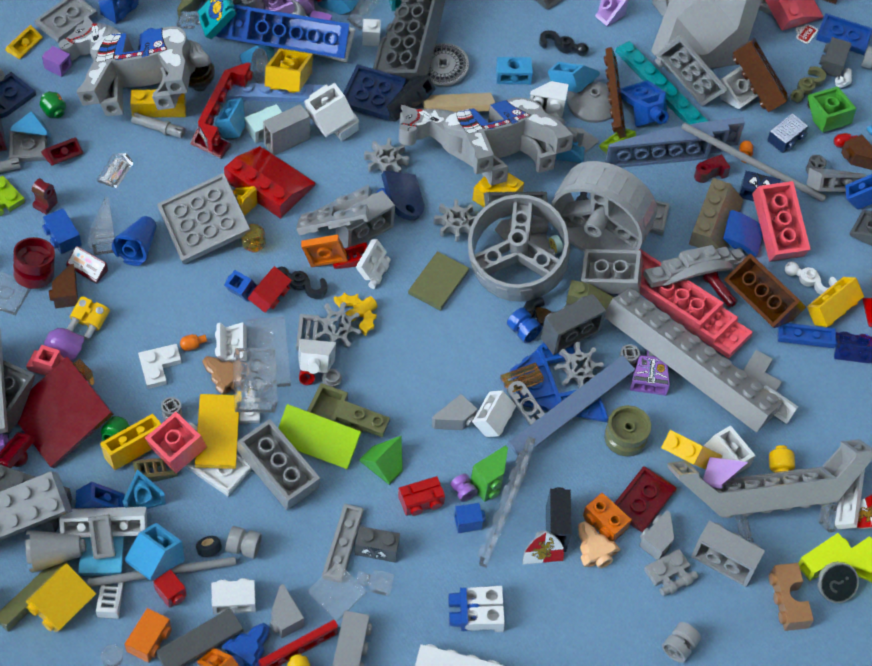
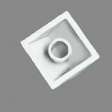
M741 66L720 79L728 89L720 95V99L737 109H740L758 96V94L754 95L750 88L752 84L749 79L746 80L743 77Z

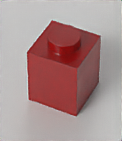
M171 569L153 581L155 591L169 608L173 605H179L187 596L185 586Z

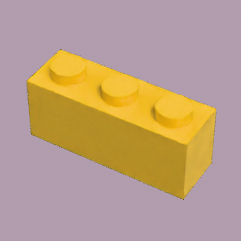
M131 90L130 106L132 116L136 112L147 117H186L185 93H181L175 108L157 110L152 98L156 90Z
M842 277L806 307L814 325L829 327L833 325L835 320L845 315L847 310L857 305L864 295L857 278Z
M154 414L145 417L100 443L104 458L114 471L152 450L145 437L161 425V422Z

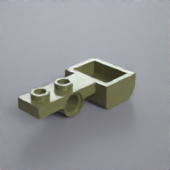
M320 383L307 409L308 412L335 422L345 423L347 426L359 431H366L383 437L389 425L390 417L347 402L348 392Z

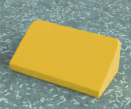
M30 24L5 48V51L21 59L43 36Z

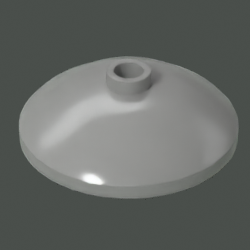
M593 81L581 92L569 91L567 96L568 108L580 120L590 123H601L612 118L610 114L612 106L608 99V95H611V93L608 91L607 84Z

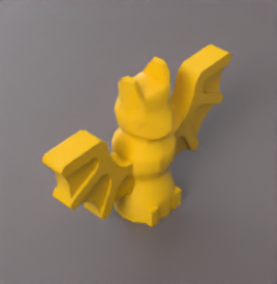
M343 293L339 297L334 296V302L339 308L342 302H346L345 307H353V309L347 310L345 313L347 316L359 313V317H363V321L359 324V329L365 336H367L370 330H374L375 325L373 321L377 319V315L372 312L378 306L372 296L365 298L363 301L359 299L358 294L350 296Z

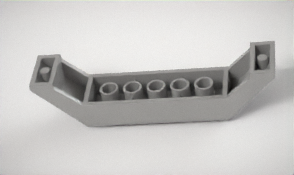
M860 439L840 441L841 446L822 467L732 478V481H727V485H723L722 489L713 488L703 481L699 472L688 461L667 463V468L720 517L732 518L734 515L739 514L750 516L754 512L771 513L777 509L788 511L793 507L810 508L811 505L819 504L826 506L830 505L831 502H838L871 462L872 447Z

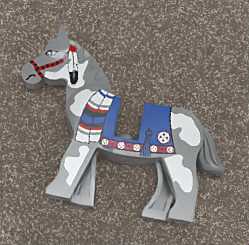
M85 16L84 22L76 25L75 31L62 39L58 45L61 50L70 54L71 60L78 58L80 55L91 54L94 62L86 74L84 83L77 89V94L83 106L100 104L106 117L123 115L124 87H139L161 83L152 95L157 110L175 108L181 93H187L189 78L195 68L208 66L211 63L209 55L204 52L201 45L193 40H188L185 31L176 26L144 31L141 48L138 51H134L127 33H120L117 29L104 23L92 22L88 16Z
M516 97L491 104L488 122L475 109L453 112L441 109H414L401 105V110L403 111L400 113L401 125L399 126V142L401 144L411 146L418 139H424L428 136L433 137L442 144L448 153L472 166L476 175L481 173L485 176L490 185L507 182L508 165L499 159L501 157L522 151L534 160L536 171L541 173L554 169L556 154L572 149L573 134L564 126L565 120L561 117L545 113L539 103L528 98Z

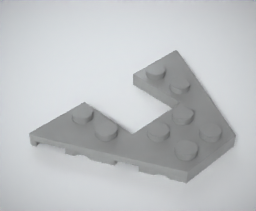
M366 185L348 195L336 198L335 201L313 212L302 214L296 228L298 234L318 232L319 228L324 226L333 229L344 225H351L358 221V219H364L367 222L369 220L367 204H354L367 199L371 195L370 186Z

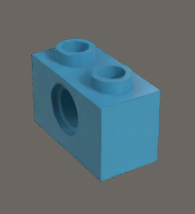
M497 57L495 68L496 84L531 85L533 74L531 57Z

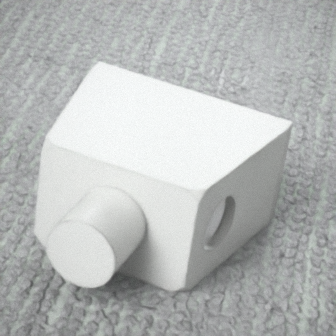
M299 339L298 360L300 370L309 371L312 374L317 372L327 373L335 361L336 342Z

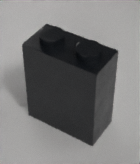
M562 487L550 488L546 503V531L555 535L561 541L564 552L567 551L571 538V489H564Z

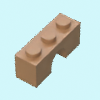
M799 563L774 565L771 573H769V583L774 588L773 597L775 604L779 607L778 617L780 624H783L784 631L808 629L814 621L809 601H797L790 594V591L799 590L803 583Z

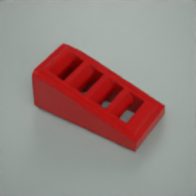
M367 242L344 248L349 259L346 262L334 263V269L356 267L362 257L361 254H364L368 247Z

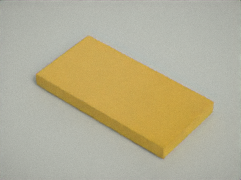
M200 394L197 432L203 438L207 448L195 457V468L236 469L240 395Z

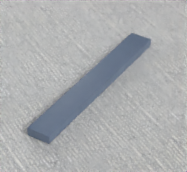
M622 355L508 442V445L521 459L635 371V368Z

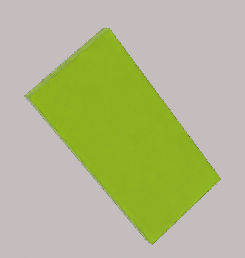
M290 404L286 405L278 427L297 451L345 469H349L362 431Z

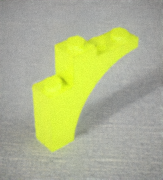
M837 533L802 556L798 562L800 570L811 581L819 577L820 571L826 565L837 561L844 562L856 570L858 577L872 583V538L869 536L851 548L848 541Z

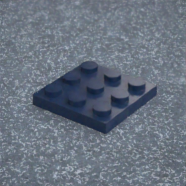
M357 64L343 94L353 111L389 121L391 114L386 106L405 86L406 78Z

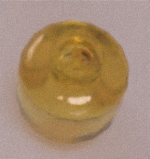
M249 224L251 231L241 237L242 245L248 251L258 252L266 245L265 230L257 224Z

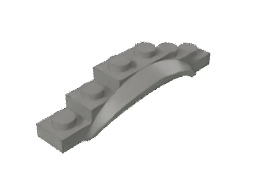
M713 245L682 251L679 257L662 261L661 266L645 269L643 276L651 288L668 286L703 274L725 270L733 271L746 256L740 248L729 251L727 247L715 249Z

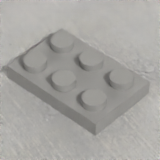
M62 0L34 21L37 27L59 43L75 31L76 25L84 22L85 16H88L90 20L95 18L97 10L84 0Z

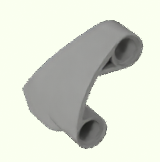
M539 216L532 217L530 241L556 257L554 249H549L546 234L548 231V221ZM512 217L500 220L495 228V231L505 241L508 240L509 233L511 232ZM529 251L530 258H534L535 255ZM541 261V262H539L538 264L543 265V264H545L546 262H545V261Z

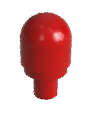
M838 134L834 137V145L838 148H843L845 141L858 135Z

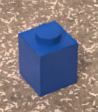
M479 503L455 506L454 518L458 533L482 530L483 522H486L485 511L481 510Z

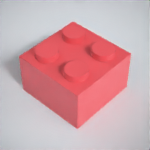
M177 412L173 413L145 437L151 449L176 474L207 448L201 435Z

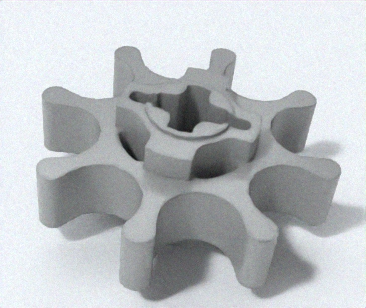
M387 138V144L382 146L378 145L375 140L372 141V149L375 151L364 152V160L373 161L368 164V172L379 169L382 170V173L383 171L401 173V167L398 165L409 164V157L400 155L405 152V145L401 144V146L395 148L391 146V138Z
M454 199V207L447 208L441 203L439 212L444 215H435L433 223L435 225H444L440 229L441 237L447 232L455 234V241L459 242L460 233L465 232L469 234L471 228L469 225H472L476 216L469 215L473 212V204H470L467 208H460L458 206V199Z
M346 302L340 304V310L337 312L332 311L329 303H326L324 309L327 311V317L320 318L316 316L313 319L314 322H320L323 325V331L317 333L315 338L318 339L321 335H327L330 338V342L340 339L344 342V346L348 348L351 343L347 340V334L354 333L359 335L361 333L360 329H354L351 326L352 319L359 317V313L347 316L344 313ZM338 321V325L341 327L335 332L336 326L333 324Z
M576 342L574 344V354L567 353L565 349L559 352V355L565 358L566 363L564 365L557 364L554 370H564L567 373V378L562 382L563 386L567 385L569 380H575L578 383L579 389L584 385V379L590 380L594 377L592 370L594 368L601 369L604 363H594L591 360V354L596 351L595 347H592L589 353H583L580 350V342ZM583 361L581 368L575 372L574 370L577 368V365Z

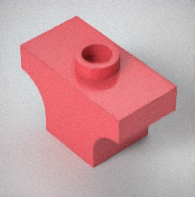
M41 345L38 351L34 350L26 367L29 371L46 376L65 358L62 357L60 350Z

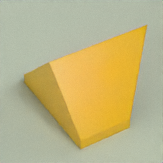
M255 186L233 190L245 216L257 205V189Z

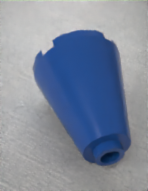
M143 216L126 228L112 242L114 254L117 257L123 258V262L128 265L139 266L145 262L157 228L156 222L151 217Z

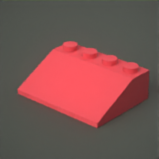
M765 0L781 31L823 18L815 0Z

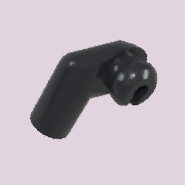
M539 297L529 300L525 303L524 308L534 317L533 310L536 307L544 306V299Z

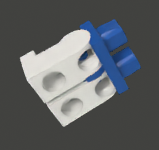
M502 586L473 587L468 589L465 587L460 588V592L448 594L449 607H460V612H449V626L461 627V631L495 630V632H503Z

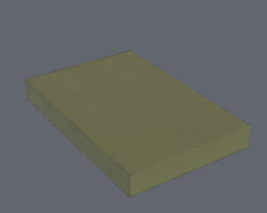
M437 251L410 287L408 294L441 311L469 272V268Z

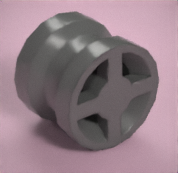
M812 155L806 166L807 174H809L810 168L824 169L826 159L821 155Z

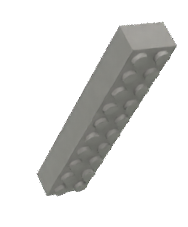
M629 288L612 299L606 309L605 318L756 433L774 417L783 402L777 395L763 388L762 384L747 376L746 372L735 367L730 360L723 358L714 348L707 346L698 336L691 334L683 325L676 323L667 313L660 311L652 302L640 296L636 290Z

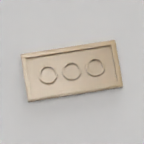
M491 93L430 95L422 103L424 109H441L453 112L475 109L479 112L489 111L490 105L494 104L495 101Z

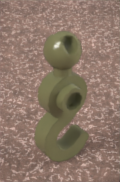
M817 66L809 67L807 73L809 75H817L819 78H801L797 89L793 90L790 94L791 100L796 103L801 102L804 99V95L813 93L815 86H820L824 83L826 73L822 68Z

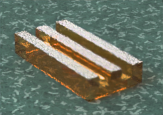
M536 363L500 376L501 381L504 382V387L507 388V393L508 386L515 381L523 382L526 387L544 381V377ZM535 370V372L529 373V374H527V375L524 374V373H527V372H530V371ZM519 376L516 379L508 381V379ZM514 385V390L512 392L521 390V386L516 387Z

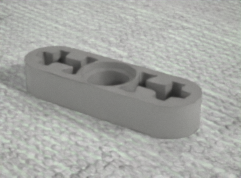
M515 381L508 386L509 396L529 425L536 421L534 417L530 419L529 415L534 414L538 410L539 414H536L539 419L545 414L523 382ZM514 385L516 387L521 386L522 389L520 390V393L522 394V396H525V394H527L528 396L527 398L522 399L520 403L517 400L521 398L519 394H513L512 392L514 390ZM525 401L533 403L534 407L531 412H526L523 409Z

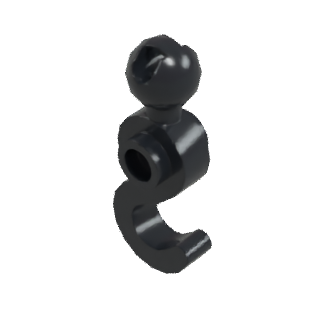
M546 30L540 34L539 44L542 48L547 47L546 39L549 38L554 41L555 46L562 53H570L574 50L579 56H584L589 51L587 44H574L575 42L571 37H560L553 30Z
M278 267L281 272L292 280L290 286L293 289H305L307 296L314 299L324 297L327 293V282L324 278L320 279L321 288L314 290L311 288L309 277L305 272L295 271L289 273L286 267Z

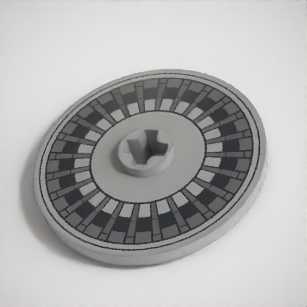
M436 44L428 72L434 86L446 87L460 82L466 76L469 69L467 54L463 49L454 44Z

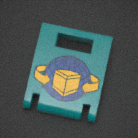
M208 0L199 9L197 14L205 37L213 39L236 15L232 0Z

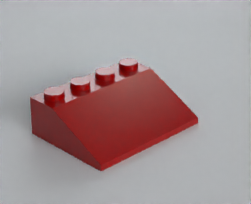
M261 146L236 156L224 167V174L231 186L234 188L255 186L257 189V203L280 219L316 185L314 181Z

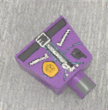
M647 350L646 356H639L630 391L666 396L670 384L667 364Z

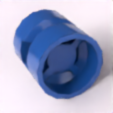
M524 307L513 312L507 320V325L514 332H518L517 336L524 343L534 340L543 329V326L535 318H532V315Z

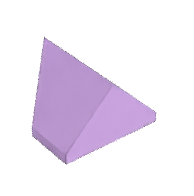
M601 0L598 13L595 16L606 26H609L625 16L628 0Z
M710 457L703 481L713 488L722 489L723 485H727V481H732V478L736 477V473L748 462Z

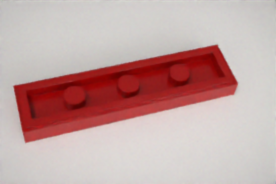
M334 619L261 658L259 665L280 666L288 662L292 656L302 654L337 635L338 624Z

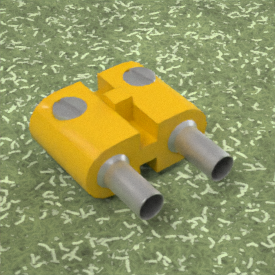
M81 296L69 316L72 320L67 329L73 332L77 323L85 324L89 328L84 338L90 340L94 331H99L110 313V309Z

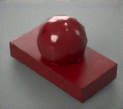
M17 432L1 450L0 465L8 468L25 465L28 461L27 450L34 443V437Z

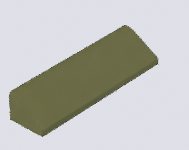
M65 563L41 571L0 610V625L7 632L30 612L25 601Z

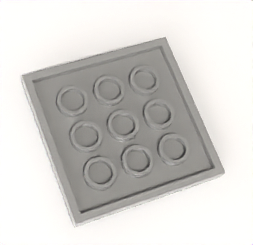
M224 173L157 204L183 264L252 233Z

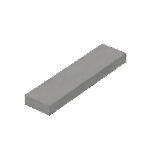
M344 503L322 573V579L342 584L364 508Z

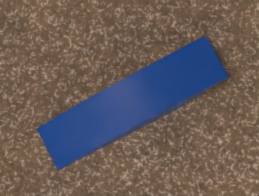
M233 4L236 15L215 36L345 59L350 24Z

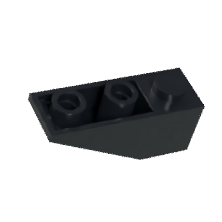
M429 75L412 77L386 106L394 121L400 119V113L403 112L401 105L415 108L434 92L436 88Z

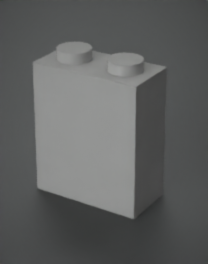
M299 104L263 121L264 145L270 153L277 155L310 139L311 115L309 111Z

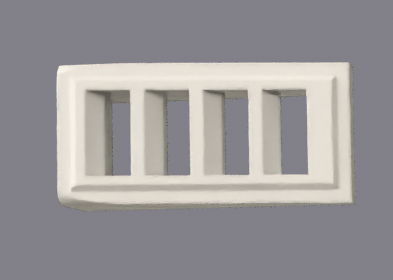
M124 582L118 583V587L101 585L96 607L97 618L119 619ZM106 590L117 591V593H106ZM105 597H107V598H115V600H104V599H105ZM104 604H106V605H114V607H103V606H104Z

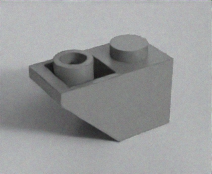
M668 510L663 515L659 514L652 523L654 525L650 529L647 527L640 535L642 540L639 546L656 560L664 556L674 541L671 514Z

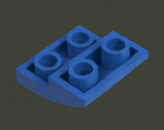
M731 210L723 239L734 249L741 247L748 254L751 253L755 257L759 253L762 239L760 224L740 212Z

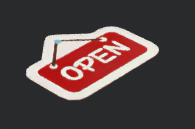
M810 24L797 27L798 35L796 39L808 44L816 35L818 29Z

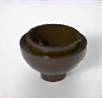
M210 63L208 66L196 67L190 75L188 87L195 91H204L215 77L214 65Z

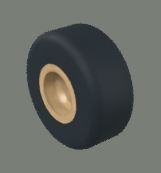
M207 536L197 542L196 549L199 556L211 557L220 552L222 545L217 536Z

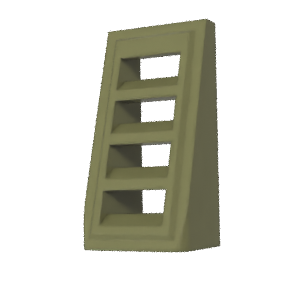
M161 458L133 461L135 473L137 469L140 472L145 470L146 473L144 475L152 482L178 476L171 468L170 471H166L165 465L167 464ZM158 466H161L162 472H158ZM149 468H153L154 473H150Z

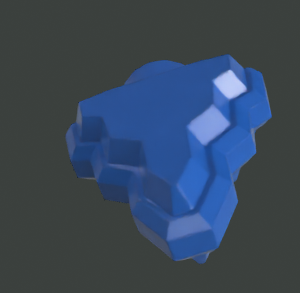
M263 622L253 627L248 634H240L235 639H229L222 648L229 655L233 656L239 666H260L259 660L264 654L263 645L268 639L270 626Z

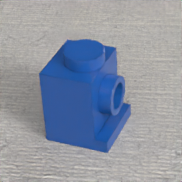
M236 270L227 277L224 284L230 292L247 302L249 301L248 297L257 287L252 279Z

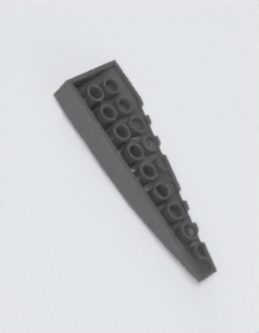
M401 0L402 4L396 9L392 24L389 23L386 29L388 31L386 36L382 37L379 43L373 69L406 78L407 82L412 77L427 75L439 33L445 0Z

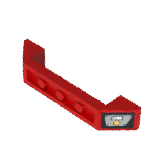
M247 62L224 70L198 120L199 134L210 152H213L215 146L219 145L221 139L218 127L213 126L214 118L219 115L220 106L222 103H225L227 92L232 89L233 84L246 87L248 81L252 80L253 71H251V63Z

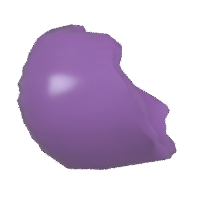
M56 328L48 333L44 346L60 350L62 357H69L71 360H74L82 349L84 336L65 328Z

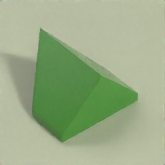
M402 436L372 446L359 459L363 465L388 485L403 471Z

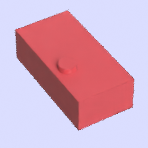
M794 182L758 186L752 195L769 262L804 257L811 249Z

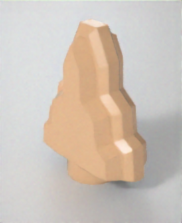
M585 521L578 524V536L582 541L580 546L582 556L580 559L584 567L597 565L601 569L611 564L613 561L612 556L620 551L615 541H609L605 535L598 534L596 529Z

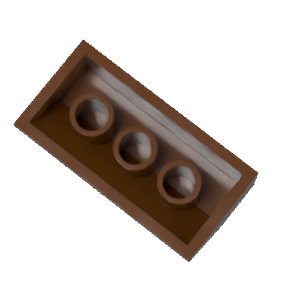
M755 37L733 52V60L737 65L740 64L743 69L741 73L752 84L750 88L754 95L758 94L760 98L759 103L763 110L766 109L770 112L787 102L789 95Z
M751 253L724 279L773 328L793 321L806 308Z

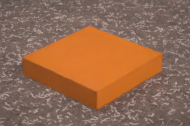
M338 234L301 241V247L311 267L348 261L347 253Z

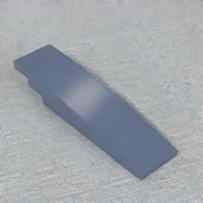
M741 117L690 125L732 146L738 145L745 121ZM682 126L609 144L605 163L623 168L708 159L709 153L723 152V150L681 129Z

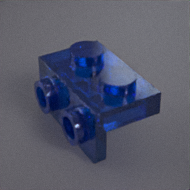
M844 331L836 332L834 359L872 363V337L867 334L854 335Z

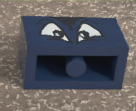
M745 171L739 195L742 199L754 202L752 193L758 186L780 183L781 179Z

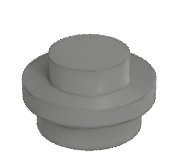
M330 369L327 373L323 374L322 381L326 385L337 387L342 381V376L336 369Z

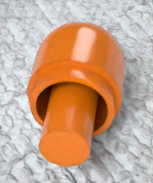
M745 140L740 143L739 151L751 157L753 155V144Z
M196 334L184 336L180 340V347L185 351L197 349L200 347L199 344L207 342L206 335L197 337Z

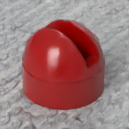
M300 371L299 381L301 384L310 385L314 382V374L309 371Z

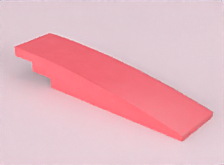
M641 250L643 266L640 294L657 308L667 313L670 318L683 325L686 330L698 336L700 340L728 359L752 337L753 331L740 324L736 315L723 308L724 302L688 279L668 286L651 288L643 276L644 270L661 266L662 263Z

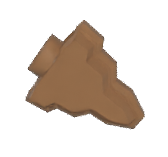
M206 356L202 360L206 371L212 375L211 380L216 385V390L221 395H226L232 389L237 392L243 387L246 380L244 376L248 371L247 366L241 363L235 364L231 361L223 362L218 358Z

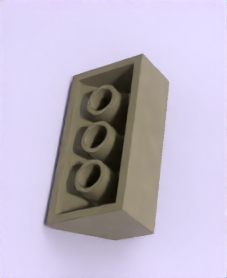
M716 178L712 179L694 226L689 245L698 248L713 245L715 249L727 247L728 243L723 237L729 212L731 210L740 212L743 203L742 197L730 183Z

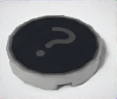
M838 561L826 565L820 571L819 582L817 581L820 594L828 601L834 603H843L851 599L859 586V577L856 570L849 564Z

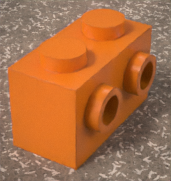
M601 493L585 507L583 513L585 521L591 526L593 525L599 531V534L605 535L609 541H615L629 528L631 519L604 493Z

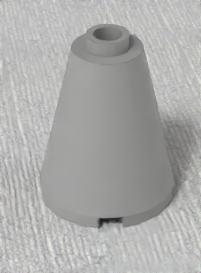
M28 530L26 535H30V539H26L25 545L27 563H32L33 568L29 569L31 573L82 557L83 552H86L85 539H81L80 535Z

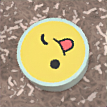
M558 235L549 237V246L551 249H554L555 254L563 252L564 247Z

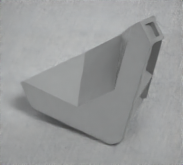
M670 0L651 50L657 58L655 62L660 68L664 66L669 73H672L656 54L674 38L682 36L709 68L735 65L736 63L732 57L734 56L733 52L748 42L761 0Z

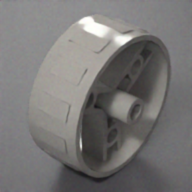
M587 161L574 166L563 179L551 203L566 224L570 243L584 252L585 249L639 250L650 233L657 215V204L654 196L639 178L619 166L599 161ZM571 192L590 193L591 199L575 201Z
M516 194L494 200L480 211L470 228L468 254L474 274L487 291L502 299L522 302L546 295L562 280L569 263L570 240L563 218L551 204L534 196ZM512 214L511 232L509 233L508 240L475 254L477 242L485 229L497 219ZM533 215L545 219L558 230L564 242V249L560 260L530 241ZM510 250L511 254L504 257L501 256V254ZM529 251L535 255L534 258H530ZM491 258H497L496 261H490ZM541 261H545V262H546V263L543 264V265L538 264V263L541 262ZM514 264L518 267L526 266L542 276V278L531 283L508 284L498 281L489 275Z

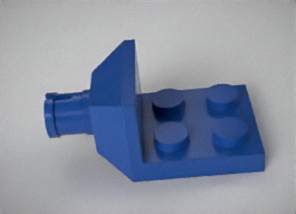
M649 80L621 88L622 99L633 106L636 127L655 121L658 124L668 121L669 114L667 113L665 91Z

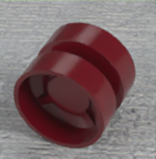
M37 237L25 238L15 245L13 251V276L16 282L30 289H39L49 285L54 278L55 249L53 245L47 240Z

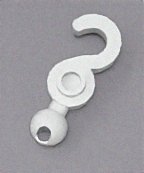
M789 262L785 265L787 275L799 276L801 284L807 287L814 286L818 294L821 295L829 289L821 284V278L815 269L806 267L802 270L795 262ZM831 277L828 282L830 287L837 282V280L834 277Z

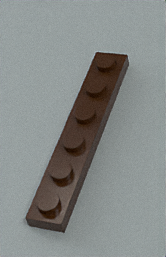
M609 47L605 49L606 56H604V62L608 68L605 69L607 79H609L607 88L611 95H608L609 103L612 106L610 114L612 119H614L611 125L613 132H617L619 138L626 137L618 63L613 48Z

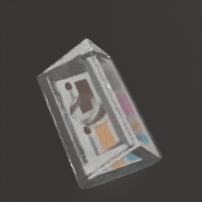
M127 153L113 154L97 178V181L107 186L118 188L133 165L132 159Z

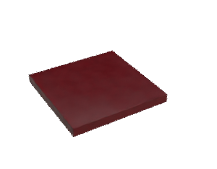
M66 357L31 388L22 415L17 423L25 434L34 437L33 445L49 466L55 468L114 413L69 357Z

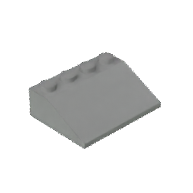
M682 36L674 38L656 54L701 106L728 90Z

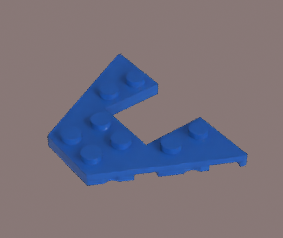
M545 343L537 347V350L530 356L527 355L520 364H516L510 369L512 382H523L542 410L550 411L576 391L573 390L559 394L548 365L566 360L559 353L553 355ZM574 345L565 349L569 354L575 353ZM514 385L516 393L521 397L519 401L528 397L527 394L522 396L520 393L521 386L516 387ZM601 397L576 416L601 422H608L609 419ZM531 401L523 403L524 407H534Z

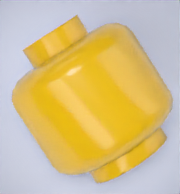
M785 445L776 446L769 453L770 470L774 473L794 470V451L787 449Z

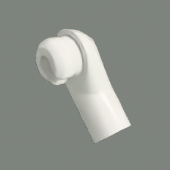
M850 68L844 69L843 76H840V79L838 77L835 79L836 86L843 88L851 84L852 70Z

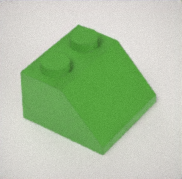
M838 86L808 95L813 122L822 133L852 124L857 108Z
M506 445L473 465L470 483L475 485L478 490L477 494L484 502L488 499H495L501 493L508 452Z

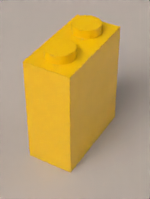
M672 430L669 431L661 447L705 470L710 457L722 458L723 456Z
M66 563L25 602L28 604L27 609L34 616L38 614L44 620L42 624L46 629L57 632L96 593Z

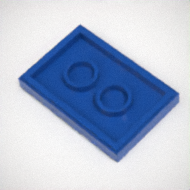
M825 13L816 40L830 43L832 37L851 43L849 51L864 55L872 35V28Z

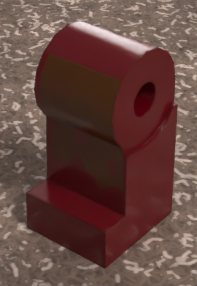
M721 154L698 163L694 178L699 183H706L710 178L720 176L723 179L728 177L731 167Z
M38 178L32 186V192L35 195V201L32 205L33 208L47 215L58 203L56 191L52 184L45 183L43 179Z

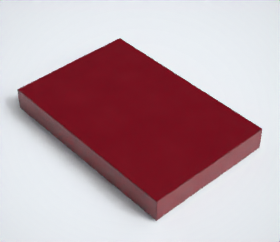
M643 466L614 504L631 519V526L643 532L669 501L677 487Z

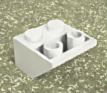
M551 81L532 90L530 99L539 103L545 113L562 118L569 84Z
M335 83L305 100V109L309 111L311 119L325 137H328L356 119L347 99Z
M732 426L715 434L704 445L723 455L721 459L748 462L736 475L749 468L755 457V454Z

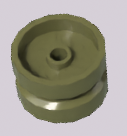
M620 406L613 410L605 429L604 439L606 445L612 452L621 456L637 455L647 444L651 432L650 418L643 410L636 406Z

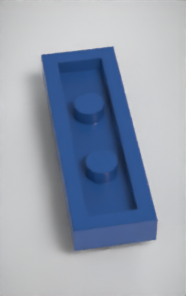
M786 323L778 327V342L834 348L836 345L835 328Z

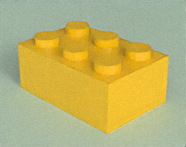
M279 48L266 65L265 86L273 90L284 89L291 93L299 92L312 74L313 53Z

